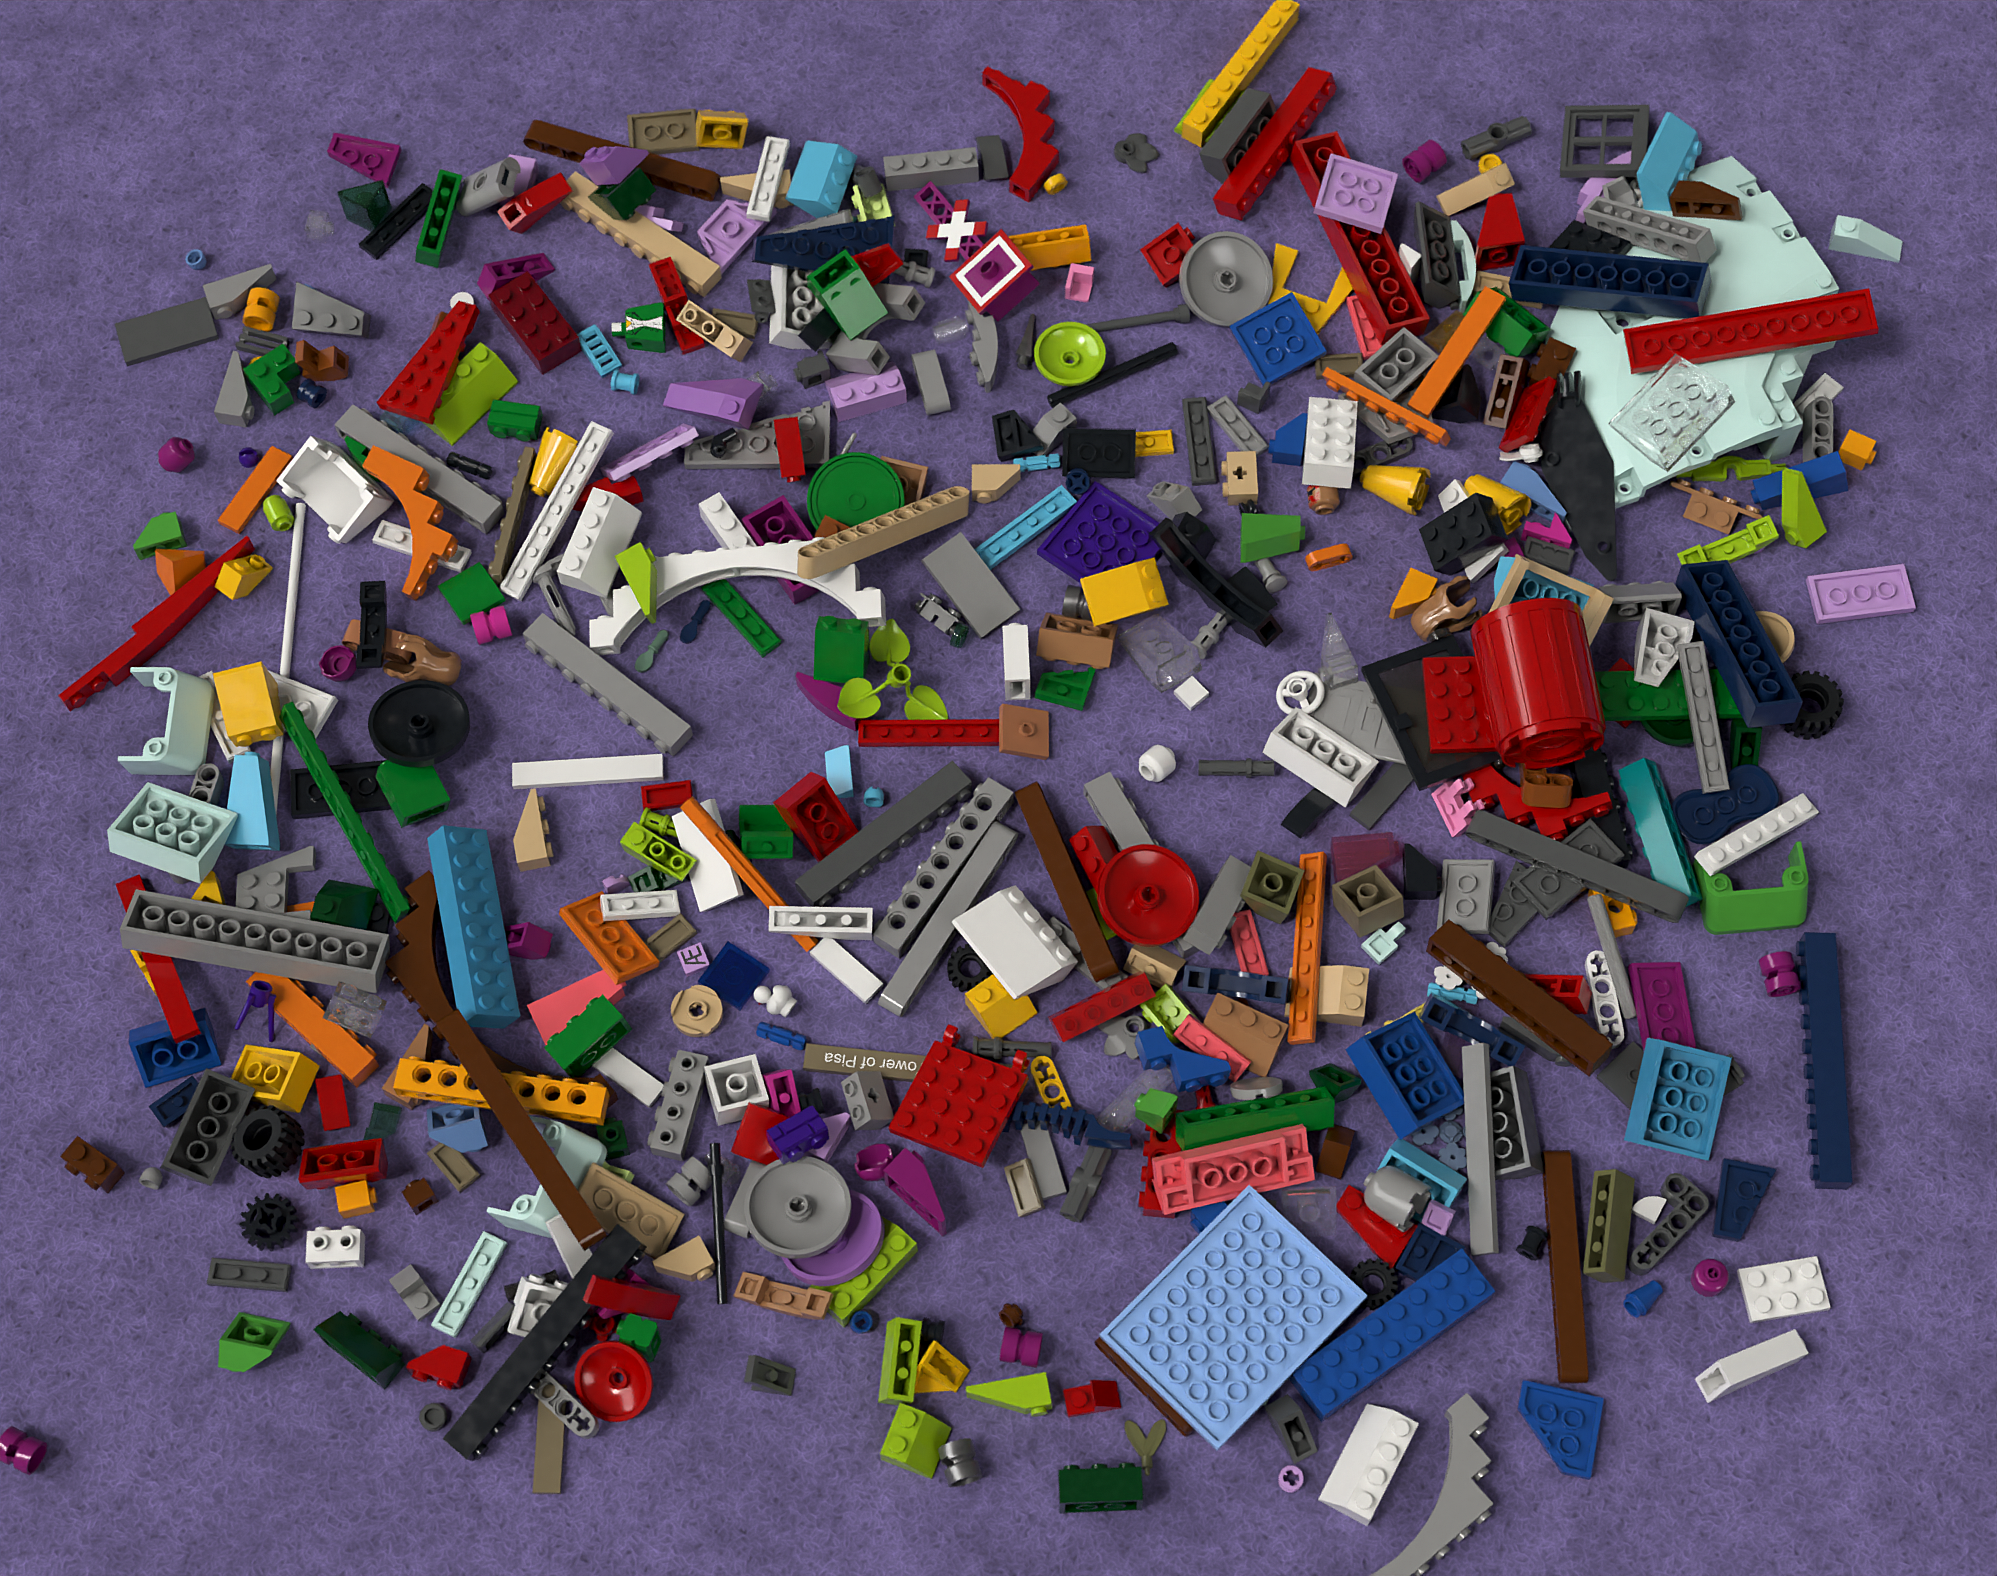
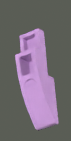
M1631 151L1612 159L1606 164H1631ZM1591 177L1580 190L1577 201L1581 208L1577 213L1576 221L1584 224L1587 223L1583 210L1596 196L1605 198L1602 186L1619 177Z

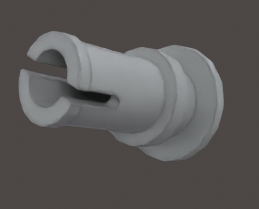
M1269 557L1255 560L1254 564L1263 576L1262 581L1270 594L1276 593L1286 586V577L1281 576V573L1275 570Z

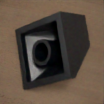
M1469 364L1462 366L1433 410V419L1459 424L1478 419L1482 398Z

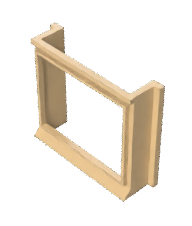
M1516 554V559L1489 612L1510 604L1526 570H1529L1590 596L1582 611L1590 647L1614 598L1598 588Z

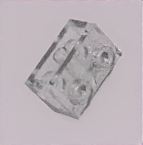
M339 981L328 1002L323 1018L371 1038L382 1017L387 1001L377 995L362 991L351 984Z

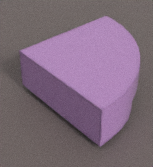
M620 875V878L616 879L614 876H610L602 881L607 894H615L630 885L626 875Z

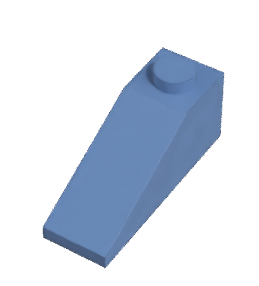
M1513 461L1500 483L1526 494L1531 499L1530 511L1552 522L1556 513L1564 524L1567 512L1539 475L1528 465Z

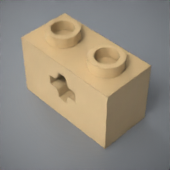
M1256 451L1227 452L1226 461L1221 462L1222 476H1226L1227 481L1223 482L1222 485L1223 497H1227L1228 505H1239L1241 502L1246 504L1247 500L1250 499L1254 502V505H1257Z

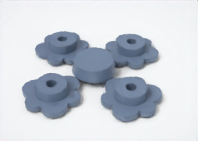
M1462 1107L1443 1116L1447 1121L1439 1129L1431 1123L1410 1135L1413 1137L1415 1145L1422 1146L1424 1143L1427 1145L1433 1144L1434 1138L1439 1134L1441 1140L1447 1144L1446 1148L1439 1150V1162L1454 1171L1467 1166L1466 1150L1459 1148L1456 1144L1461 1139L1462 1134L1466 1137V1130L1464 1127L1462 1131L1460 1125L1452 1121L1456 1115L1462 1114Z

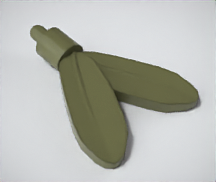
M1163 1419L1155 1422L1145 1439L1137 1424L1127 1420L1124 1425L1125 1434L1137 1454L1141 1457L1142 1469H1145V1475L1149 1476L1150 1469L1153 1468L1152 1456L1163 1439L1166 1423Z

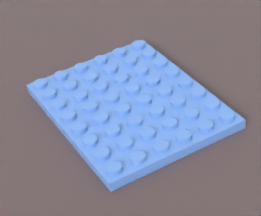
M1248 1185L1100 1333L1099 1337L1218 1451L1359 1307L1368 1295L1255 1189Z

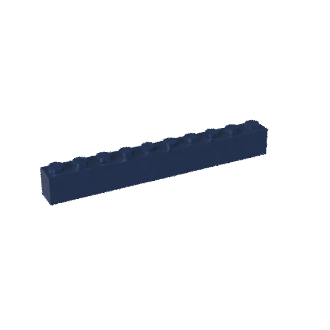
M1804 932L1801 939L1796 942V955L1801 958V965H1798L1797 969L1798 979L1802 981V989L1799 991V1004L1804 1006V1014H1801L1800 1026L1802 1030H1805L1806 1038L1802 1041V1053L1807 1054V1064H1804L1803 1075L1804 1079H1808L1809 1089L1805 1091V1102L1810 1104V1114L1807 1115V1129L1811 1130L1812 1139H1809L1808 1142L1809 1155H1813V1164L1810 1166V1179L1815 1181V1189L1847 1190L1853 1181L1836 933Z

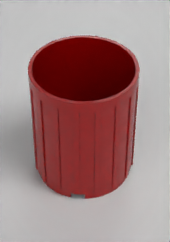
M1560 598L1529 599L1495 609L1474 623L1470 631L1495 749L1500 754L1504 764L1513 768L1516 767L1515 762L1524 763L1525 769L1551 768L1580 760L1586 757L1584 751L1593 747V750L1597 751L1603 745L1606 724L1584 618L1578 604Z

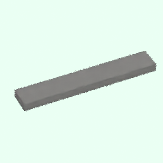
M1704 641L1677 645L1702 792L1705 794L1726 791L1730 788Z

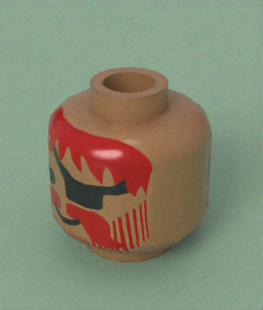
M1309 485L1307 487L1308 506L1316 514H1331L1339 506L1338 487Z

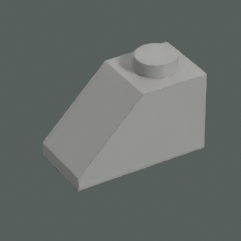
M1061 402L1046 413L1032 431L1044 446L1043 450L1033 452L1036 456L1047 455L1063 443V427H1076L1077 418Z

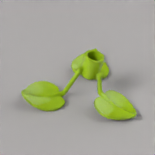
M893 618L887 620L886 626H879L869 644L870 654L875 661H887V665L893 667L887 674V680L874 690L871 683L866 679L853 678L849 680L840 692L837 704L839 711L848 717L856 719L871 717L881 706V702L875 694L888 685L894 688L905 686L906 696L909 700L904 705V712L908 720L948 719L947 710L942 699L932 688L919 685L915 687L912 694L910 693L911 682L908 680L911 677V670L907 665L900 664L909 655L910 643Z

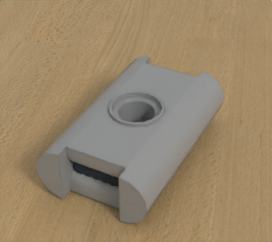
M507 157L464 178L460 199L456 201L458 212L462 216L469 217L512 197L515 193L513 188L516 177L521 170L518 161L515 158Z

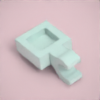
M1399 921L1386 933L1380 928L1362 943L1361 948L1380 965L1398 949L1395 941L1405 934L1406 928Z

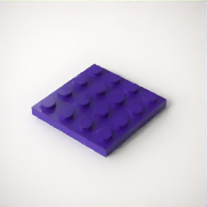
M1094 481L1037 549V555L1081 583V578L1153 557L1156 558L1161 550L1149 533L1160 523Z

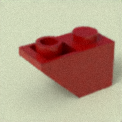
M441 1345L409 1361L406 1368L412 1374L411 1377L425 1383L430 1379L436 1381L438 1387L451 1391L453 1387L461 1389L472 1358L467 1352Z

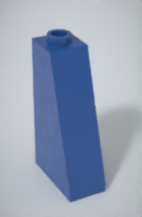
M1838 451L1788 468L1803 473L1813 499L1848 491L1846 470ZM1782 470L1752 480L1754 489L1750 490L1754 504L1759 503L1762 510L1782 506Z

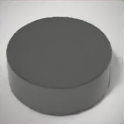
M437 1403L427 1404L419 1414L421 1425L431 1432L441 1430L446 1425L448 1419L446 1410Z

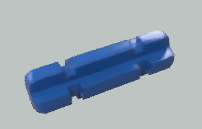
M760 1022L756 1030L758 1037L764 1039L769 1037L770 1041L788 1047L792 1045L797 1050H803L806 1045L807 1039L804 1035L798 1033L794 1035L792 1031L777 1026L771 1027L770 1024Z

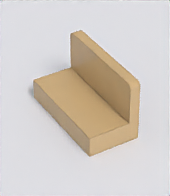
M1134 945L1123 970L1131 974L1138 971L1145 972L1150 984L1161 988L1164 984H1169L1173 987L1179 971L1185 966L1186 960L1159 946L1144 947Z

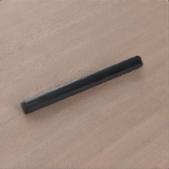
M1170 342L1105 370L1087 383L1068 386L1047 396L1048 403L1054 408L1060 402L1065 404L1176 356L1178 354L1177 347L1173 342Z

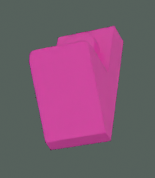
M1556 513L1550 528L1544 527V525L1538 522L1531 523L1526 521L1520 539L1526 541L1528 536L1568 549L1572 541Z

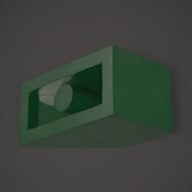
M1732 718L1729 738L1731 770L1736 766L1744 764L1758 766L1762 726L1748 728L1743 718Z

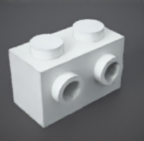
M343 1226L342 1230L317 1227L315 1231H307L306 1263L311 1269L364 1267L365 1235L358 1227Z

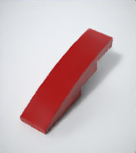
M668 257L650 263L651 274L661 301L664 303L667 317L682 354L685 355L705 348L702 337L676 320L688 300L672 258Z
M593 1274L583 1300L588 1304L628 1314L632 1313L649 1318L671 1320L681 1295L636 1281L631 1283L617 1278L608 1279Z

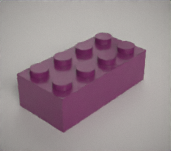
M784 495L742 518L743 527L756 546H764V544L769 542L784 544L790 540L811 541L813 539V536ZM776 577L794 605L820 591L801 582Z

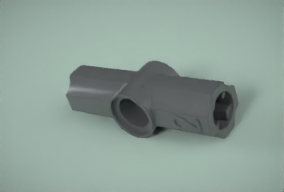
M1520 116L1503 124L1493 123L1488 127L1487 131L1461 141L1463 155L1466 159L1472 160L1489 152H1500L1506 145L1530 136L1532 133L1530 122L1527 117Z
M1093 1146L1088 1147L1081 1166H1078L1073 1174L1069 1185L1070 1190L1060 1210V1215L1065 1217V1219L1072 1222H1081L1091 1198L1094 1199L1103 1178L1102 1174L1112 1154V1150Z

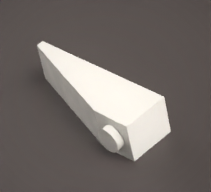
M769 906V932L843 940H872L873 908Z

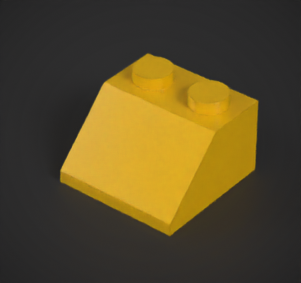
M698 110L696 120L697 147L743 149L748 126L747 116L745 113L735 111Z
M994 974L965 993V1004L992 1039L995 1037L1004 1038L1037 1015V1011L1028 995L1014 1000Z

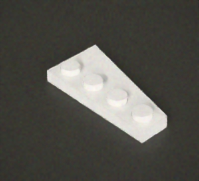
M1456 479L1438 495L1444 513L1470 496L1462 483ZM1504 543L1464 567L1471 583L1478 581L1499 561L1500 556H1504L1509 551Z

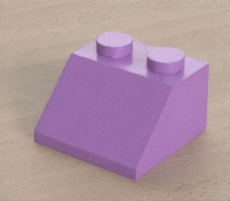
M619 146L593 147L584 154L585 158L579 164L595 185L619 184L649 152L644 149Z

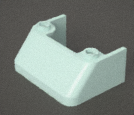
M131 667L130 672L144 687H156L161 692H171L165 737H156L147 741L143 749V756H118V762L130 774L195 775L199 767L206 763L215 695L214 687L206 679L169 667Z
M528 1115L538 1131L542 1133V1137L548 1146L554 1148L553 1154L577 1190L593 1162L601 1167L603 1166L607 1149L599 1140L561 1122ZM541 1184L536 1196L522 1195L514 1201L510 1212L488 1207L486 1211L508 1228L552 1238L545 1222L560 1214Z

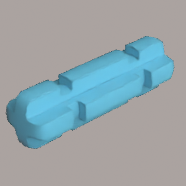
M1057 453L1049 454V457L1041 455L1026 457V460H1023V458L1013 460V464H1020V472H1025V469H1028V471L1044 470L1049 466L1051 469L1059 468L1061 464L1060 456Z
M1431 982L1428 985V997L1433 992L1449 1001L1462 1003V1000H1465L1468 1004L1477 1003L1478 997L1473 989L1468 988L1467 991L1464 990V987L1455 986L1453 990H1446L1437 983Z

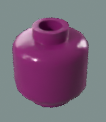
M172 437L159 449V463L168 472H182L195 458L192 443L187 439Z
M1716 1259L1702 1260L1696 1265L1691 1274V1284L1694 1290L1705 1297L1719 1295L1729 1280L1726 1266Z

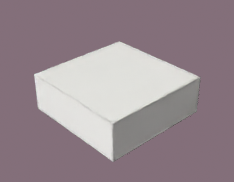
M1191 676L1174 690V695L1191 711L1209 696V692Z

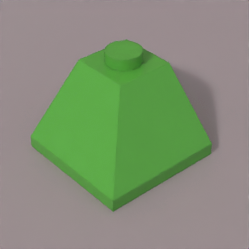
M239 1312L219 1340L218 1367L233 1372L249 1370L274 1352L289 1330L290 1322Z

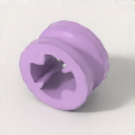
M1295 1466L1284 1467L1278 1477L1280 1487L1286 1492L1298 1491L1303 1483L1302 1471ZM1288 1472H1292L1294 1477L1298 1476L1299 1481L1296 1480L1294 1486H1290L1289 1482H1284L1283 1477H1287Z

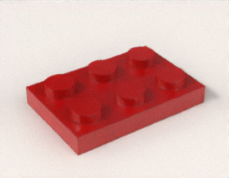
M1548 376L1523 389L1511 421L1499 445L1500 450L1507 453L1515 448L1518 449L1523 444L1532 442L1537 437L1539 432L1537 430L1538 426L1547 413L1545 410L1547 404L1555 393L1553 390L1557 382L1555 379Z

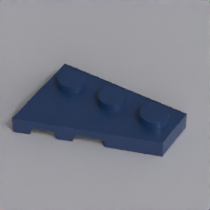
M1725 1158L1722 1160L1712 1237L1739 1242L1776 1171L1775 1168Z

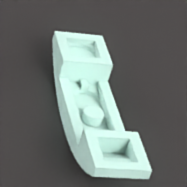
M1451 220L1454 251L1461 252L1465 280L1459 281L1461 297L1458 298L1459 312L1464 313L1472 296L1476 277V261L1472 244L1466 232L1456 220Z

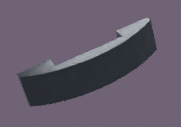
M385 580L360 582L359 603L361 606V622L356 667L357 669L382 668L387 636Z

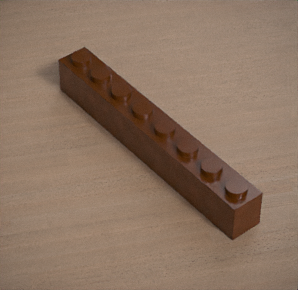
M1448 919L1429 938L1426 949L1428 954L1590 1077L1609 1057L1613 1044L1604 1034L1595 1031L1583 1018L1574 1015L1563 1003L1557 1002L1549 996L1542 987L1536 986L1528 980L1521 971L1515 970L1507 964L1504 958L1491 952L1483 942L1470 936L1462 926Z

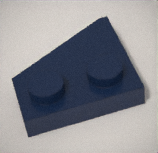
M1419 1222L1395 1267V1271L1416 1282L1460 1249L1464 1250L1465 1246Z

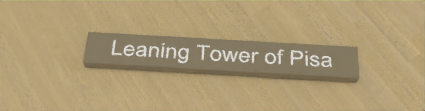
M806 1043L803 1071L848 1076L856 1071H880L882 1079L913 1082L926 1056ZM1001 1064L1009 1068L1012 1067V1065L1009 1064Z

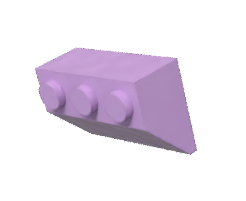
M893 361L886 363L879 375L854 372L825 380L838 422L907 403L906 388L900 371Z

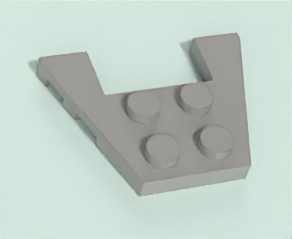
M1425 371L1409 385L1411 391L1398 395L1393 402L1433 423L1432 413L1427 418L1407 405L1425 378ZM1346 393L1338 395L1339 400H1350L1345 396ZM1358 401L1357 419L1388 444L1416 435L1408 431L1404 424L1400 422L1397 424L1392 423L1382 412L1374 413L1365 407V403Z
M314 846L306 847L237 874L236 907L311 920V910L287 912L289 873L315 870L316 850Z

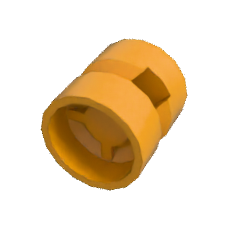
M266 288L251 289L242 319L243 324L246 327L266 332L271 331L280 301L279 296Z

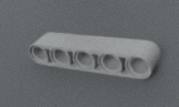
M206 763L199 767L189 797L198 800L208 798L206 803L217 806L224 787V778L216 765ZM215 776L213 780L206 781L208 777ZM168 872L175 883L185 884L190 881Z

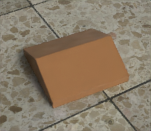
M881 456V460L886 462L900 479L904 492L905 506L921 500L925 492L929 467Z

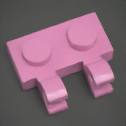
M1470 777L1463 782L1461 779H1457L1455 782H1444L1431 794L1452 838L1461 836L1467 830L1472 820L1471 817L1474 816L1476 810L1483 811L1485 809L1481 799L1475 803L1470 800L1464 804L1460 796L1474 788Z

